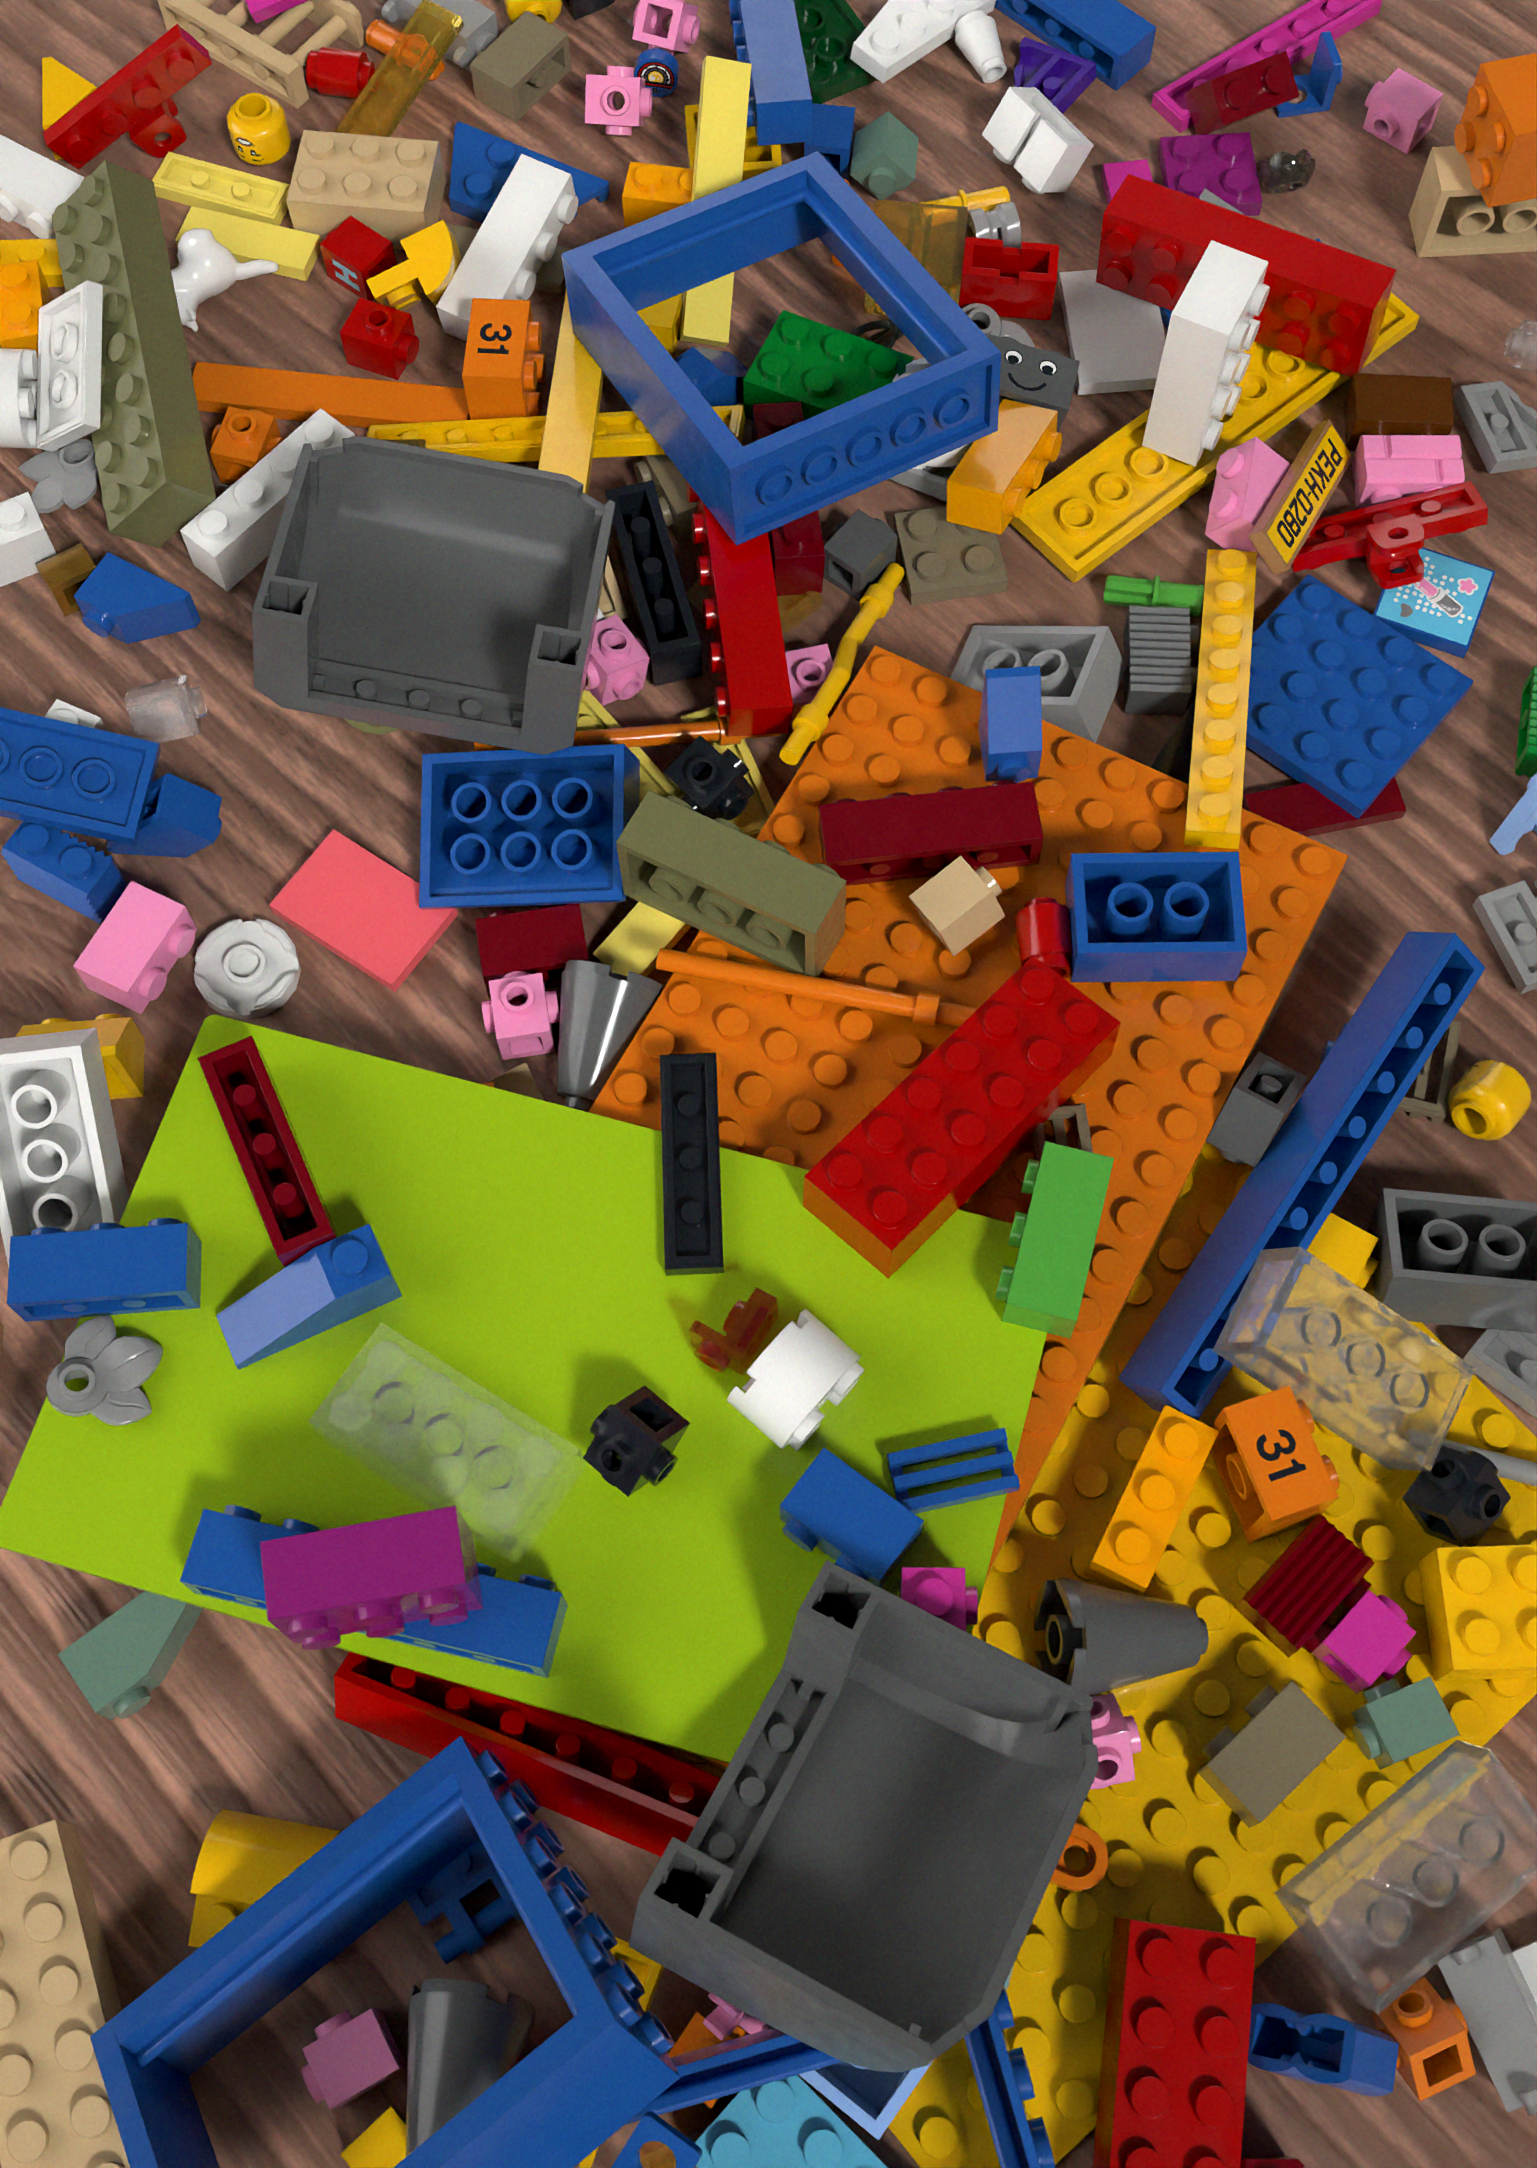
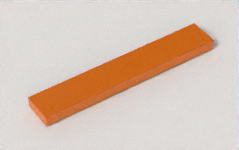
M196 361L192 375L198 409L205 412L226 414L230 406L245 410L257 409L266 414L274 415L275 419L305 422L321 408L344 426L369 428L370 425L470 420L464 388Z

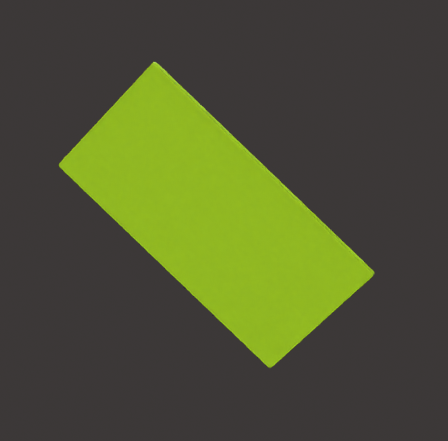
M210 1015L203 1021L119 1224L127 1228L148 1226V1222L153 1219L173 1218L190 1225L202 1242L200 1308L108 1315L115 1325L117 1338L123 1336L143 1337L157 1343L163 1349V1356L156 1371L139 1387L147 1397L152 1412L134 1423L114 1426L104 1423L92 1414L80 1417L64 1415L54 1409L46 1397L0 1507V1548L278 1630L267 1620L266 1610L195 1594L180 1582L203 1509L224 1513L226 1505H236L260 1513L262 1515L260 1522L282 1527L284 1519L288 1518L310 1523L319 1527L321 1531L456 1506L473 1533L477 1562L495 1568L497 1570L496 1578L518 1583L520 1575H533L556 1583L555 1592L563 1594L568 1606L549 1677L536 1676L383 1638L366 1637V1634L358 1632L340 1635L341 1643L333 1647L729 1764L782 1669L798 1610L826 1560L833 1564L835 1563L834 1559L818 1547H815L810 1553L799 1547L784 1534L782 1529L786 1523L780 1520L779 1505L823 1448H826L895 1500L896 1496L886 1459L888 1453L1005 1428L1008 1438L1007 1445L1012 1453L1015 1464L1047 1332L1003 1322L1002 1317L1006 1302L995 1300L1003 1265L1015 1267L1019 1248L1008 1245L1013 1223L958 1209L888 1279L803 1207L804 1175L810 1170L720 1147L724 1273L666 1276L662 1131L220 1015ZM252 1036L267 1062L338 1236L340 1237L370 1224L386 1256L402 1297L238 1369L216 1315L284 1269V1266L276 1255L198 1058ZM807 1309L861 1356L858 1364L865 1371L859 1377L858 1383L837 1407L829 1400L821 1406L819 1411L825 1415L820 1422L821 1425L808 1441L796 1451L789 1444L783 1449L778 1447L727 1402V1398L735 1386L746 1393L743 1386L751 1379L746 1373L748 1369L791 1321L797 1324L800 1313ZM99 1316L80 1317L75 1329L84 1322ZM76 1378L70 1380L66 1387L71 1391H81L89 1383L85 1379ZM645 1385L690 1422L673 1451V1454L678 1457V1461L669 1475L659 1485L653 1486L648 1482L627 1497L617 1487L609 1484L595 1468L583 1459V1456L595 1437L590 1433V1428L601 1412L609 1405H615ZM995 1448L985 1449L902 1468L903 1475L994 1455L996 1452ZM999 1468L909 1488L907 1491L909 1498L1002 1478V1474ZM1007 1493L915 1514L924 1521L922 1533L888 1578L882 1589L899 1597V1581L902 1567L965 1568L966 1586L977 1587L979 1607ZM966 1625V1632L972 1635L974 1625Z

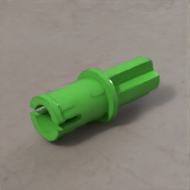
M1111 575L1105 581L1103 600L1107 605L1128 607L1129 605L1189 607V615L1199 617L1203 602L1204 585L1160 581L1159 575H1155L1154 580Z

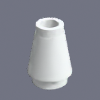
M975 10L964 15L954 28L956 33L955 44L981 76L983 82H995L1007 70L995 20L987 16L983 10Z

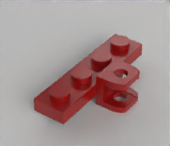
M176 24L43 132L46 146L79 170L128 131L131 141L154 157L164 158L168 151L172 152L187 139L183 125L174 117L178 114V109L172 95L212 64L208 50L181 26ZM161 132H166L170 134V136L163 141H158L154 139L155 136Z
M1472 481L1321 518L1317 520L1292 563L1291 568L1293 572L1312 570L1326 564L1366 556V567L1380 587L1393 589L1417 583L1424 578V562L1419 555V549L1424 546V540L1450 533H1461L1467 529L1488 524V507ZM1396 568H1402L1406 570L1402 573L1390 572L1391 570Z

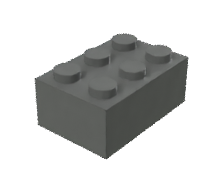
M1389 1188L1382 1189L1368 1228V1233L1379 1238L1370 1254L1372 1258L1379 1261L1372 1274L1377 1318L1537 1333V1202Z

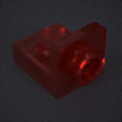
M756 1287L747 1303L741 1299L738 1300L729 1312L723 1325V1331L727 1332L726 1336L695 1320L689 1329L691 1345L696 1348L694 1355L705 1365L716 1371L724 1372L729 1367L743 1375L779 1317L777 1298Z

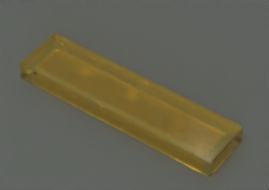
M423 0L335 133L391 137L464 27L461 17L429 0Z

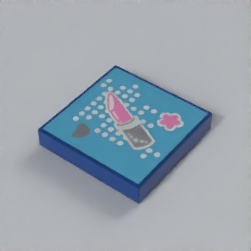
M1422 547L1419 549V555L1424 562L1423 580L1393 589L1383 588L1373 616L1414 642L1464 658L1496 571ZM1396 568L1391 570L1390 572L1402 573L1406 570L1402 568Z

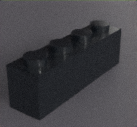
M653 480L605 490L606 503L609 500L615 502L611 535L640 638L645 644L650 657L648 666L654 687L703 676L700 638Z

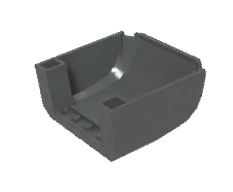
M364 436L342 438V447L313 450L311 443L303 444L252 610L254 688L280 707L542 755L573 746L602 593L615 502L609 500L604 505L583 493L584 484L568 475Z
M826 1560L798 1610L782 1669L688 1840L684 1843L672 1837L638 1899L629 1947L754 2018L840 2061L873 2071L904 2072L927 2066L986 2021L993 2013L1099 1769L1097 1745H1093L1090 1711L1093 1707V1697Z

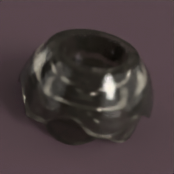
M1306 149L1298 151L1295 155L1284 151L1278 152L1270 161H1260V172L1257 175L1263 187L1270 193H1290L1308 185L1314 174L1316 161L1315 158H1311L1310 153Z

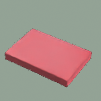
M334 829L269 904L274 915L394 993L458 916L457 908L424 910L419 908L420 883Z

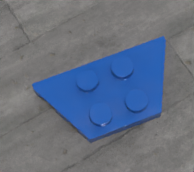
M458 121L455 124L449 201L451 211L483 224L521 154L571 174L575 195L578 197V207L593 198L602 203L610 196L609 181L463 122Z

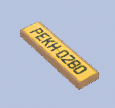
M1330 419L1314 426L1248 536L1274 575L1290 569L1354 458Z

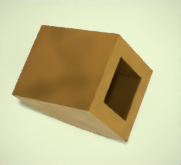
M81 543L36 564L40 576L65 617L80 610L74 594L96 568Z

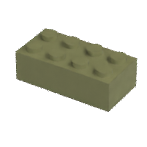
M648 790L616 841L624 895L789 972L819 977L845 932L846 880L840 878L836 871L821 863L811 865L792 856L786 848L776 842L768 840L761 842L742 833L736 825L722 818L713 820L695 812L685 801L677 797L667 796L665 798Z

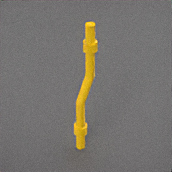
M890 563L877 584L870 585L862 596L859 603L860 610L840 640L831 672L812 702L800 709L792 723L793 732L779 754L782 761L786 764L796 765L811 741H817L829 723L828 714L850 679L858 649L877 619L884 618L894 602L893 593L905 576V571L899 564Z

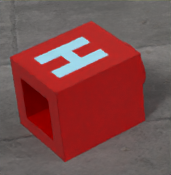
M352 216L348 217L337 229L330 231L325 240L320 243L328 277L359 298L372 301L374 296L366 280L397 265L392 242Z

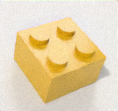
M1537 1544L1436 1548L1418 1561L1435 1681L1537 1678Z

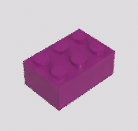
M456 1506L260 1542L267 1620L293 1643H302V1649L317 1650L336 1646L341 1643L340 1635L365 1631L366 1637L369 1638L393 1636L405 1631L404 1623L429 1619L432 1626L456 1624L468 1619L467 1611L483 1608L473 1533Z

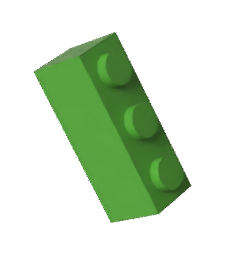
M1045 1141L1040 1161L1029 1158L1021 1192L1031 1194L1032 1197L1027 1214L1016 1211L1008 1242L1009 1246L1017 1247L1019 1251L1015 1267L1003 1265L995 1300L1006 1302L1002 1317L1003 1322L1071 1339L1078 1319L1114 1158Z

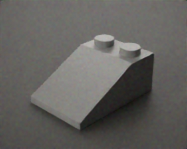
M973 625L950 679L983 693L985 669L1040 666L1042 720L1094 743L1097 742L1126 669L1109 626Z

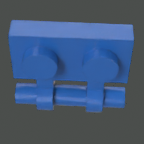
M481 1839L477 1840L406 1899L420 1924L424 1927L443 1914L446 1915L453 1930L434 1943L436 1950L446 1965L466 1951L473 1955L487 1945L485 1940L487 1936L514 1917L518 1922L522 1920ZM493 1881L501 1897L471 1916L462 1901Z

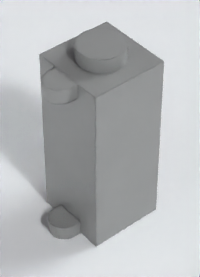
M388 0L382 8V16L385 19L394 22V25L405 32L408 31L415 34L419 41L470 73V63L474 61L477 54L484 51L499 37L496 13L476 0Z
M1498 1928L1443 1950L1437 1956L1436 1961L1457 2006L1466 2020L1468 2030L1507 2113L1525 2107L1528 2115L1533 2116L1537 2115V2003L1501 1928Z

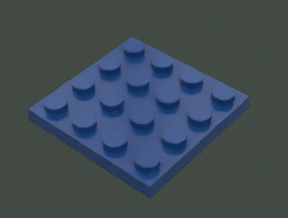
M1308 574L1252 635L1246 746L1298 782L1307 783L1359 820L1390 781L1400 773L1466 696L1474 681Z

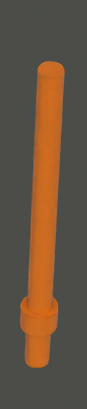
M717 717L716 721L576 731L573 746L625 744L628 748L685 744L692 743L699 735L707 742L718 741L719 746L741 744V739L780 736V734L727 737L725 717ZM473 742L474 751L513 750Z
M665 948L659 949L656 961V969L911 1017L913 1018V1024L935 1028L936 1023L959 1027L978 1009L977 1007L941 1001V995L919 991L918 996Z

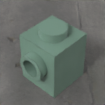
M889 111L855 133L850 175L880 201L898 190L905 189L915 180L919 138Z
M1427 1677L1402 1689L1396 1678L1363 1692L1368 1704L1352 1712L1356 1724L1352 1725L1355 1741L1362 1754L1368 1760L1374 1758L1379 1770L1460 1735L1431 1677Z

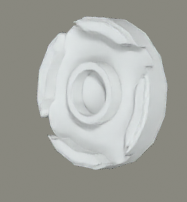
M255 918L256 922H243L242 919L228 921L211 931L197 949L194 959L196 962L194 968L195 985L209 1007L225 1017L248 1020L267 1016L283 1006L297 988L301 973L298 951L285 930L268 920Z

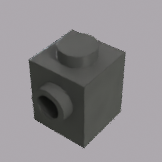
M858 509L846 523L839 522L830 532L824 545L825 565L823 578L860 602L868 587L872 584H877L890 563H895L897 534L881 519H873Z

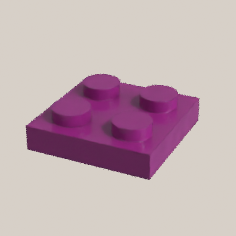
M1250 132L1160 137L1158 156L1163 186L1196 198L1200 196L1204 189H1207L1242 212L1243 215L1257 216L1260 214L1263 201Z

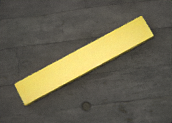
M707 55L703 61L691 202L742 182L752 64ZM734 272L684 292L680 341L723 348L729 343Z

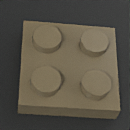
M947 506L894 513L893 528L897 534V546L901 564L905 571L904 578L910 605L1007 591L1008 578L997 534L947 522Z

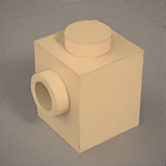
M962 856L955 859L909 896L924 923L953 956L1005 917L996 899V896L1002 892L998 883L983 866L974 871Z

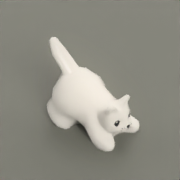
M194 228L186 231L182 235L177 247L179 265L171 270L181 324L197 332L199 328L196 322V310L199 304L208 298L223 293L236 280H245L264 274L275 273L279 269L278 264L264 259L239 263L229 249L217 242L210 230Z

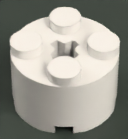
M0 348V448H37V381L35 379H37L38 360L35 350Z
M804 1309L800 1313L797 1324L791 1321L748 1369L746 1373L751 1379L743 1386L746 1393L735 1386L728 1396L727 1402L778 1447L783 1449L789 1444L798 1451L821 1425L820 1422L825 1417L819 1411L821 1406L829 1400L837 1407L858 1383L859 1377L865 1369L858 1364L861 1359L859 1354L807 1309Z

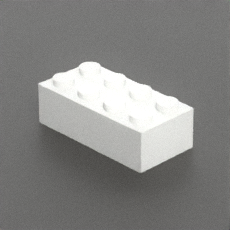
M1211 240L1171 313L1142 446L1192 466H1196L1204 449L1213 451L1224 425L1220 420L1224 413L1232 415L1242 392V387L1235 384L1241 383L1248 368L1251 355L1244 353V351L1250 350L1261 323L1253 318L1254 316L1258 317L1270 291V286L1263 284L1268 261Z
M96 1028L0 1039V1229L9 1267L11 1236L31 1235L32 1230L40 1227H57L67 1232L90 1230V1226L96 1223L111 1222L119 1224L129 1201Z

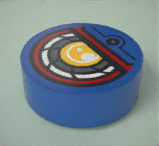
M649 49L638 56L634 77L645 78V88H652V97H664L671 94L677 87L679 64L669 52L662 49Z

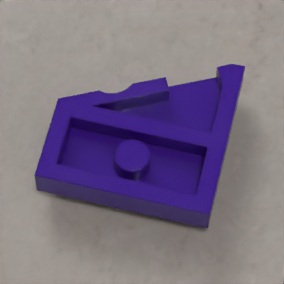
M1024 37L1020 43L1019 65L1015 67L1014 87H1036L1064 114L1096 79V63Z

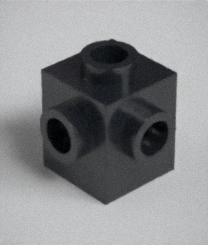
M700 735L664 771V774L682 794L679 799L685 801L693 811L713 820L716 818L725 820L736 818L743 812L748 804V799L755 793L744 777L749 771L748 767L730 749L727 748L720 754Z
M644 1385L615 1405H609L596 1418L590 1428V1433L595 1437L583 1459L595 1468L609 1484L617 1487L629 1497L648 1482L653 1486H657L669 1475L678 1461V1457L673 1454V1451L690 1422Z
M1441 1445L1428 1464L1420 1471L1417 1479L1402 1499L1426 1534L1459 1547H1475L1492 1523L1500 1517L1511 1497L1497 1477V1467L1487 1457L1475 1451H1468L1465 1454Z

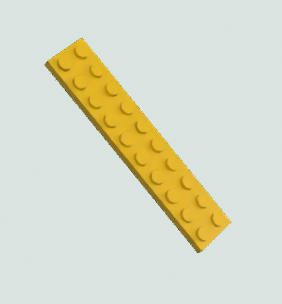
M1392 292L1390 293L1378 340L1362 368L1415 330L1420 316ZM1254 341L1250 350L1244 351V353L1251 355L1246 373L1241 383L1235 384L1242 387L1238 403L1231 416L1224 413L1220 422L1224 423L1223 429L1213 451L1204 449L1196 466L1142 446L1150 411L1149 408L1025 499L1020 516L1018 518L1013 517L1009 523L1073 583H1076L1214 480L1220 455L1230 448H1235L1254 437L1265 442L1350 377Z

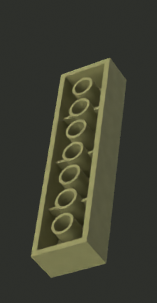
M104 160L91 175L83 179L80 187L64 203L56 208L52 215V227L55 231L59 266L62 270L65 292L70 291L87 280L103 285L100 429L92 432L91 436L95 452V465L98 469L102 491V504L106 513L109 533L160 548L214 501L216 495L154 183L134 172Z

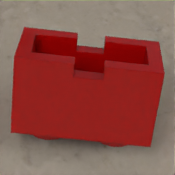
M966 237L959 307L962 309L972 303H982L994 309L998 316L1050 321L1057 282L1060 245L1022 242L1021 248L1003 247V240Z

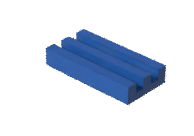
M1005 1428L888 1453L886 1459L896 1500L908 1510L917 1514L1019 1491L1020 1483L1014 1471V1461L1007 1445L1008 1438ZM995 1448L996 1454L903 1475L902 1468ZM999 1468L1002 1474V1478L909 1498L907 1491L909 1488Z

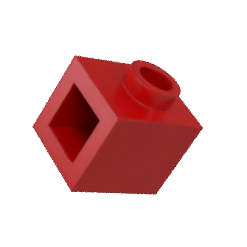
M361 297L339 332L347 364L395 380H399L407 364H412L418 354L419 338L415 335L411 314Z

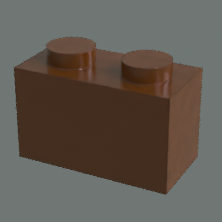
M1354 373L1344 403L1345 444L1349 451L1356 450L1361 435H1450L1454 425L1451 378Z

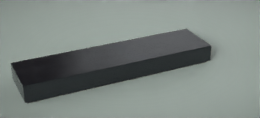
M716 1053L660 1055L666 1276L724 1273Z

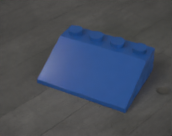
M625 744L571 746L547 755L514 749L422 754L419 908L424 910L625 902L626 895H624L616 841L639 806L640 760Z

